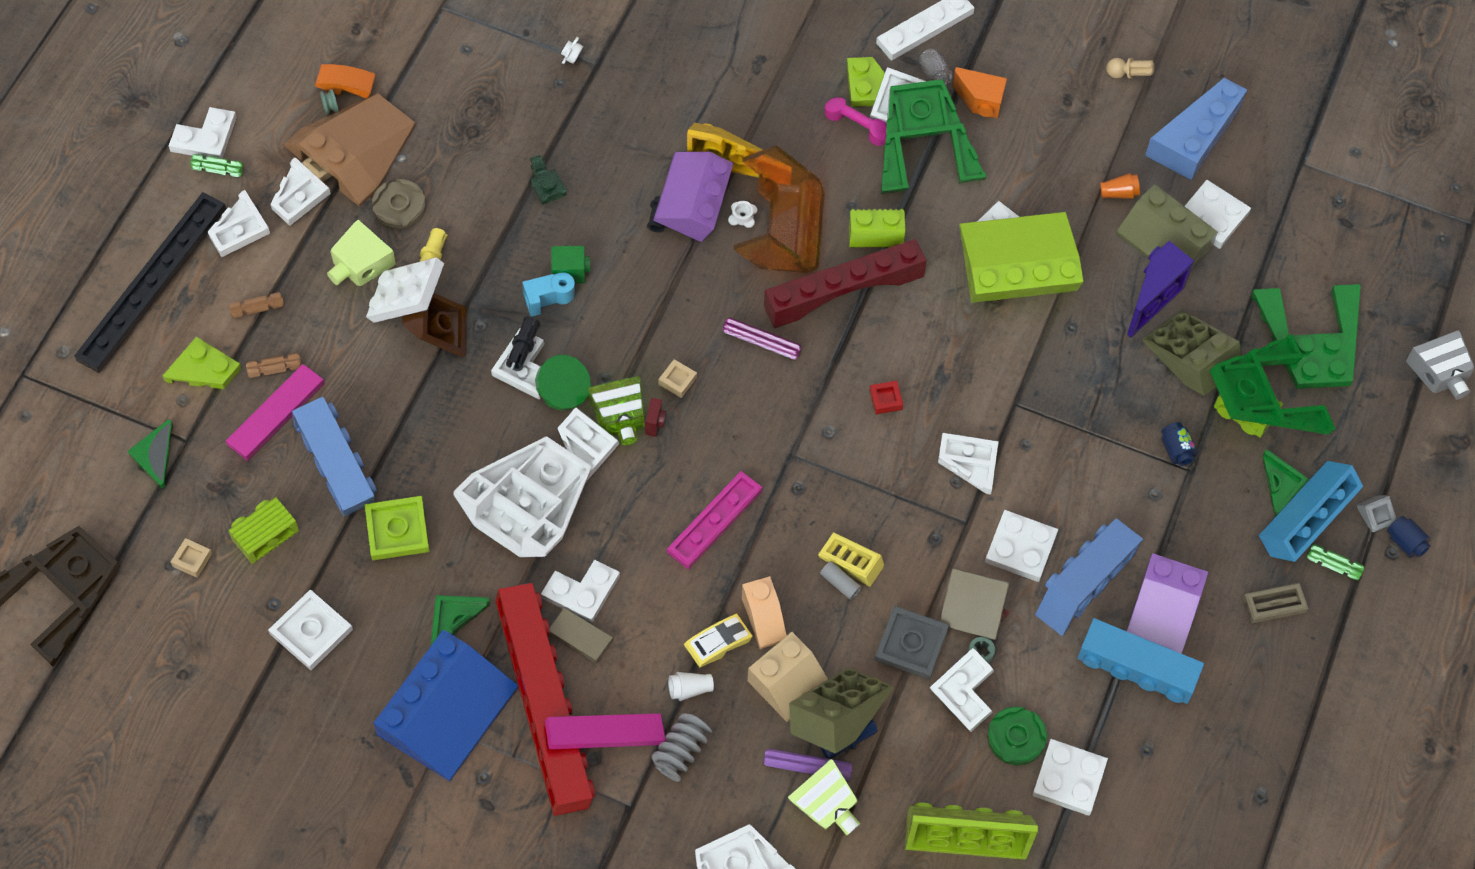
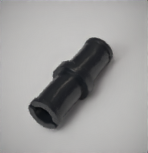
M524 317L518 335L513 338V348L506 361V366L511 368L514 362L515 364L512 369L514 371H521L523 369L528 353L534 348L533 340L541 325L537 319L534 325H531L534 317Z

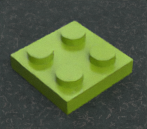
M422 496L365 504L372 561L430 552Z

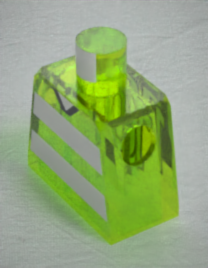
M640 376L588 387L589 404L601 428L612 436L619 435L622 445L635 443L637 441L635 431L644 428Z

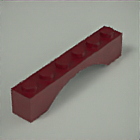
M913 239L767 289L764 295V308L775 329L798 321L822 304L849 292L877 285L900 286L923 278L927 260L917 240Z

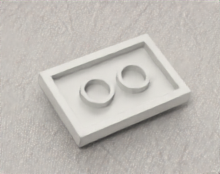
M436 257L383 271L378 279L375 295L370 300V308L366 318L375 323L427 310L444 263Z

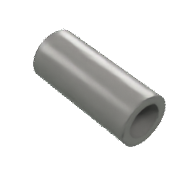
M832 561L828 562L820 572V575L850 600L854 599L862 588Z

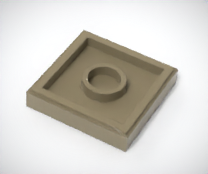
M953 568L940 622L948 624L953 629L996 640L1011 582Z

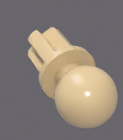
M1113 58L1108 62L1106 70L1108 75L1113 78H1121L1126 73L1129 79H1132L1133 76H1151L1154 73V62L1134 61L1133 58H1128L1126 63L1121 58Z

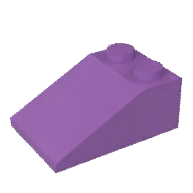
M1152 553L1145 570L1127 632L1182 654L1208 572Z

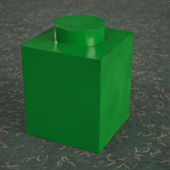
M551 246L552 274L568 273L573 277L575 283H585V273H590V256H585L584 246Z

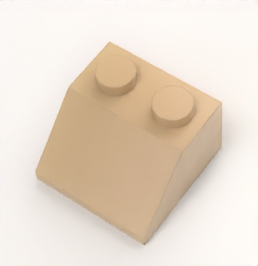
M791 632L748 668L747 681L788 722L790 721L789 703L817 687L822 682L827 681L828 678L811 650Z

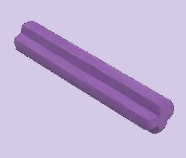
M769 748L765 751L764 765L815 774L831 759ZM833 760L844 779L849 780L852 764Z

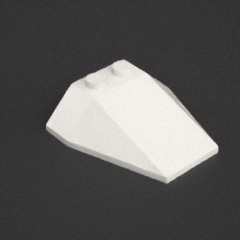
M546 436L472 473L454 491L453 495L474 527L519 557H545L562 540L592 466Z

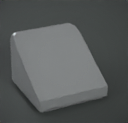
M1378 495L1356 504L1358 511L1371 532L1388 527L1397 520L1390 496Z

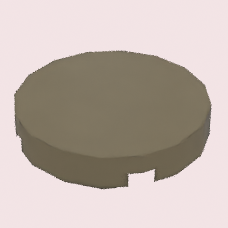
M396 179V182L391 183L388 181L382 184L374 193L372 198L373 213L384 226L393 229H405L415 225L423 217L426 210V199L421 187L413 181Z

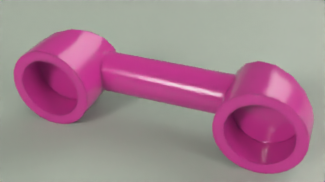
M841 97L832 98L826 102L824 114L828 119L838 121L846 116L869 129L868 138L872 144L877 146L885 144L886 123L883 120H873L846 105V100Z

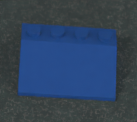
M443 629L373 724L377 736L450 782L519 687L472 647Z

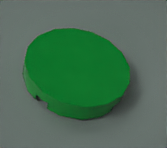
M556 355L547 359L539 367L535 378L536 390L539 396H542L549 407L559 411L571 410L581 405L588 397L591 388L590 375L586 367L577 358L569 355Z
M1019 706L1008 707L998 712L992 719L987 734L989 748L994 755L1004 763L1015 766L1026 765L1038 759L1045 748L1047 740L1046 727L1039 715L1033 711L1031 713L1028 710H1024L1025 708Z

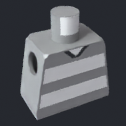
M1459 330L1413 347L1406 362L1433 393L1449 389L1456 400L1470 393V389L1465 382L1473 373L1474 365Z

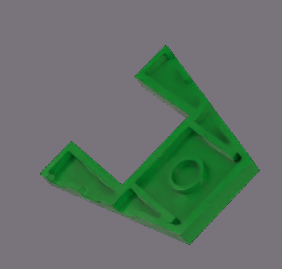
M943 79L890 87L881 194L907 191L909 188L900 139L950 133L959 183L986 179V173L982 170L976 151L969 142L966 129L959 120L955 105Z
M1360 284L1333 285L1331 293L1339 333L1293 335L1303 358L1296 364L1284 365L1296 389L1351 386L1354 375ZM1280 288L1253 289L1251 297L1253 301L1256 300L1260 309L1259 314L1263 322L1267 323L1272 333V340L1280 341L1285 339L1289 332Z
M1293 334L1280 341L1270 342L1267 346L1260 349L1250 350L1245 355H1238L1218 363L1209 370L1230 419L1327 435L1336 429L1325 405L1281 409L1262 366L1296 364L1303 358Z

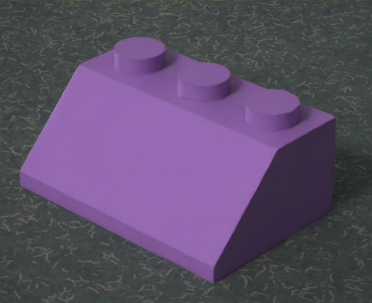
M675 152L653 221L702 242L714 230L733 162L711 152Z

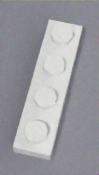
M941 0L878 36L876 44L892 61L974 13V6L968 0Z

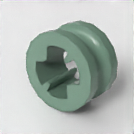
M330 89L328 93L321 91L320 96L325 114L328 115L330 111L338 112L333 89Z
M977 637L972 640L968 652L972 648L977 651L976 647H979V649L985 647L987 649L986 657L983 654L981 657L988 664L991 663L995 654L994 643L986 637Z

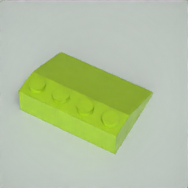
M1066 212L959 224L971 303L1078 291L1083 284L1080 257Z
M916 803L915 806L909 805L907 813L905 850L1026 860L1037 835L1038 825L1031 815H1023V812L1017 810L996 813L989 808H977L975 811L963 810L961 806L957 805L936 808L929 803Z

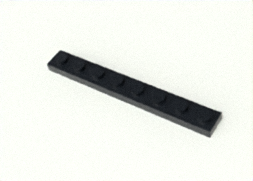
M204 192L200 194L74 355L77 362L98 373L101 372L208 234L210 228L225 212V203Z

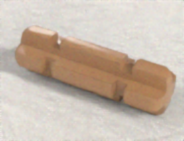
M277 292L270 294L269 297L264 295L244 300V303H240V301L231 303L229 309L232 318L244 316L243 314L245 313L250 315L267 311L270 307H273V309L283 307L284 300L282 294Z
M299 353L287 354L288 357L285 358L283 355L261 359L259 363L257 360L249 361L246 363L247 374L250 378L259 377L260 373L269 375L285 372L287 368L296 370L302 365Z

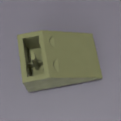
M1181 310L1142 339L1144 344L1184 385L1203 396L1216 388L1209 370L1218 363L1238 355L1242 356L1238 340L1184 310Z
M844 669L789 703L791 734L836 754L857 740L891 694L893 686L882 682L878 678L858 672L856 669Z

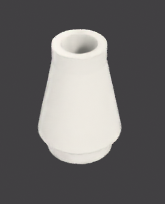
M676 672L675 675H670L668 680L671 698L678 699L679 701L706 692H712L714 689L711 674Z

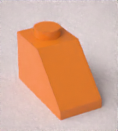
M956 67L952 87L972 113L983 117L998 118L1007 78Z

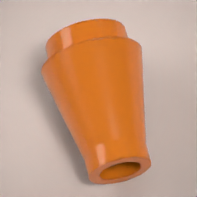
M1128 173L1106 182H1100L1102 198L1134 199V196H1139L1138 175Z

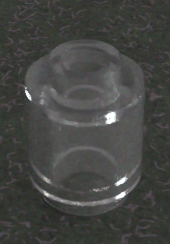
M929 49L923 52L919 57V67L927 81L943 79L945 86H947L953 77V72L942 53L936 49Z

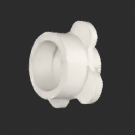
M576 37L573 43L568 41L561 54L565 56L562 64H565L566 61L574 64L584 46L577 43L578 37Z
M747 201L733 203L731 205L732 215L728 218L729 223L733 226L739 224L744 225L746 228L753 227L755 224L753 217L757 213V207Z

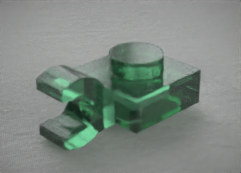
M540 154L530 158L532 163L530 167L536 176L531 179V185L542 205L566 196L567 190L556 170L548 172Z

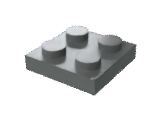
M894 606L874 661L930 680L949 625Z

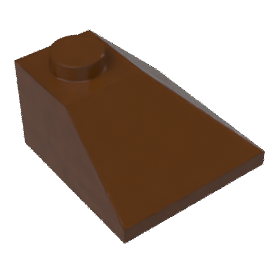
M433 293L427 310L402 316V325L420 340L460 357L466 355L467 307Z

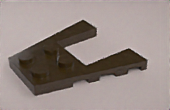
M80 526L47 544L46 549L34 556L30 554L23 558V562L8 571L5 569L0 572V607L38 571L43 573L73 602L58 619L30 644L52 667L57 663L120 567V564Z

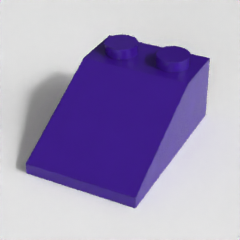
M1170 241L1162 248L1157 246L1148 257L1150 262L1144 270L1146 275L1127 333L1130 338L1185 288L1194 260Z

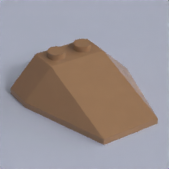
M377 93L302 127L284 143V147L302 161L310 157L338 180L340 192L360 207L382 185L416 124Z

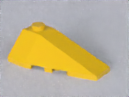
M693 123L688 129L687 152H711L733 162L731 172L791 183L792 164L711 124Z

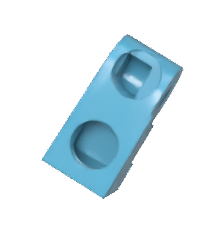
M568 273L551 274L522 282L523 296L530 317L540 315L541 307L555 303L568 304L575 296V281Z

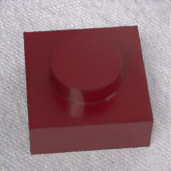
M651 398L645 421V435L657 437L658 428L664 427L666 411L662 410L661 399Z

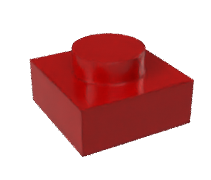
M897 381L870 385L869 391L875 415L903 410V401Z

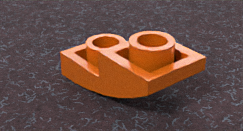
M321 64L315 87L328 92L330 89H333L334 94L339 96L341 91L345 90L363 98H368L375 73L350 66Z

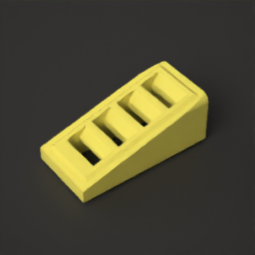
M834 532L818 554L821 559L826 562L832 561L847 575L869 587L884 567L880 554ZM838 545H841L842 548L837 553V555H832L838 547ZM848 551H851V554L849 555L847 560L844 561L843 559L848 553ZM860 557L861 560L859 561L857 566H855L854 563Z

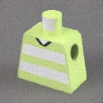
M832 759L788 797L795 806L825 830L836 822L842 831L848 835L861 824L849 811L858 801Z

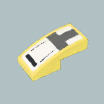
M734 614L687 640L684 646L700 668L722 659L727 651L749 643L753 636L738 614Z

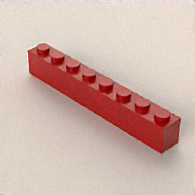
M533 583L498 589L495 603L553 816L589 809L591 801L595 797V788L592 780H588L586 776L587 759L585 753L580 752L579 748L549 749L545 720L547 717L572 715V707L569 698H565L563 694L564 678L562 672L556 669L557 653L555 646L549 644L547 637L550 634L547 619H542L540 612L542 610L540 593H535Z

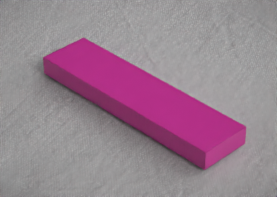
M302 364L226 440L227 446L248 461L292 417V411L303 406L325 384L324 379Z
M740 471L667 548V553L689 570L760 495L763 487Z
M661 714L547 717L545 720L549 749L660 745L661 742L666 741Z

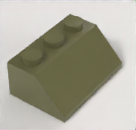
M1156 184L1136 202L1116 232L1119 237L1147 258L1157 246L1162 248L1170 241L1194 260L1192 268L1212 249L1218 231Z

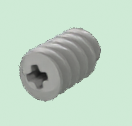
M686 713L679 716V723H674L671 728L672 732L667 733L665 736L666 742H661L658 747L659 751L654 752L652 755L655 767L662 774L676 782L681 781L677 770L685 773L688 771L683 761L693 763L695 760L690 751L695 753L701 752V748L696 744L697 741L703 744L708 742L703 733H713L710 727L701 719Z

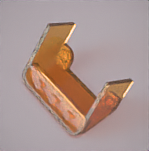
M777 145L743 157L742 162L759 174L758 192L770 202L767 234L735 244L734 250L763 270L799 273L816 270L819 266L825 195L821 180Z

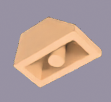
M771 577L742 584V601L759 649L778 644L787 635L780 603Z

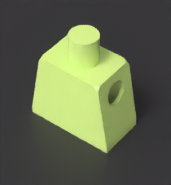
M357 220L331 249V256L335 266L327 272V275L336 285H339L348 277L357 286H362L382 274L383 271H387L396 265L394 252L362 222Z

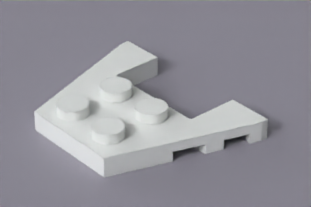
M750 824L695 850L697 869H795Z

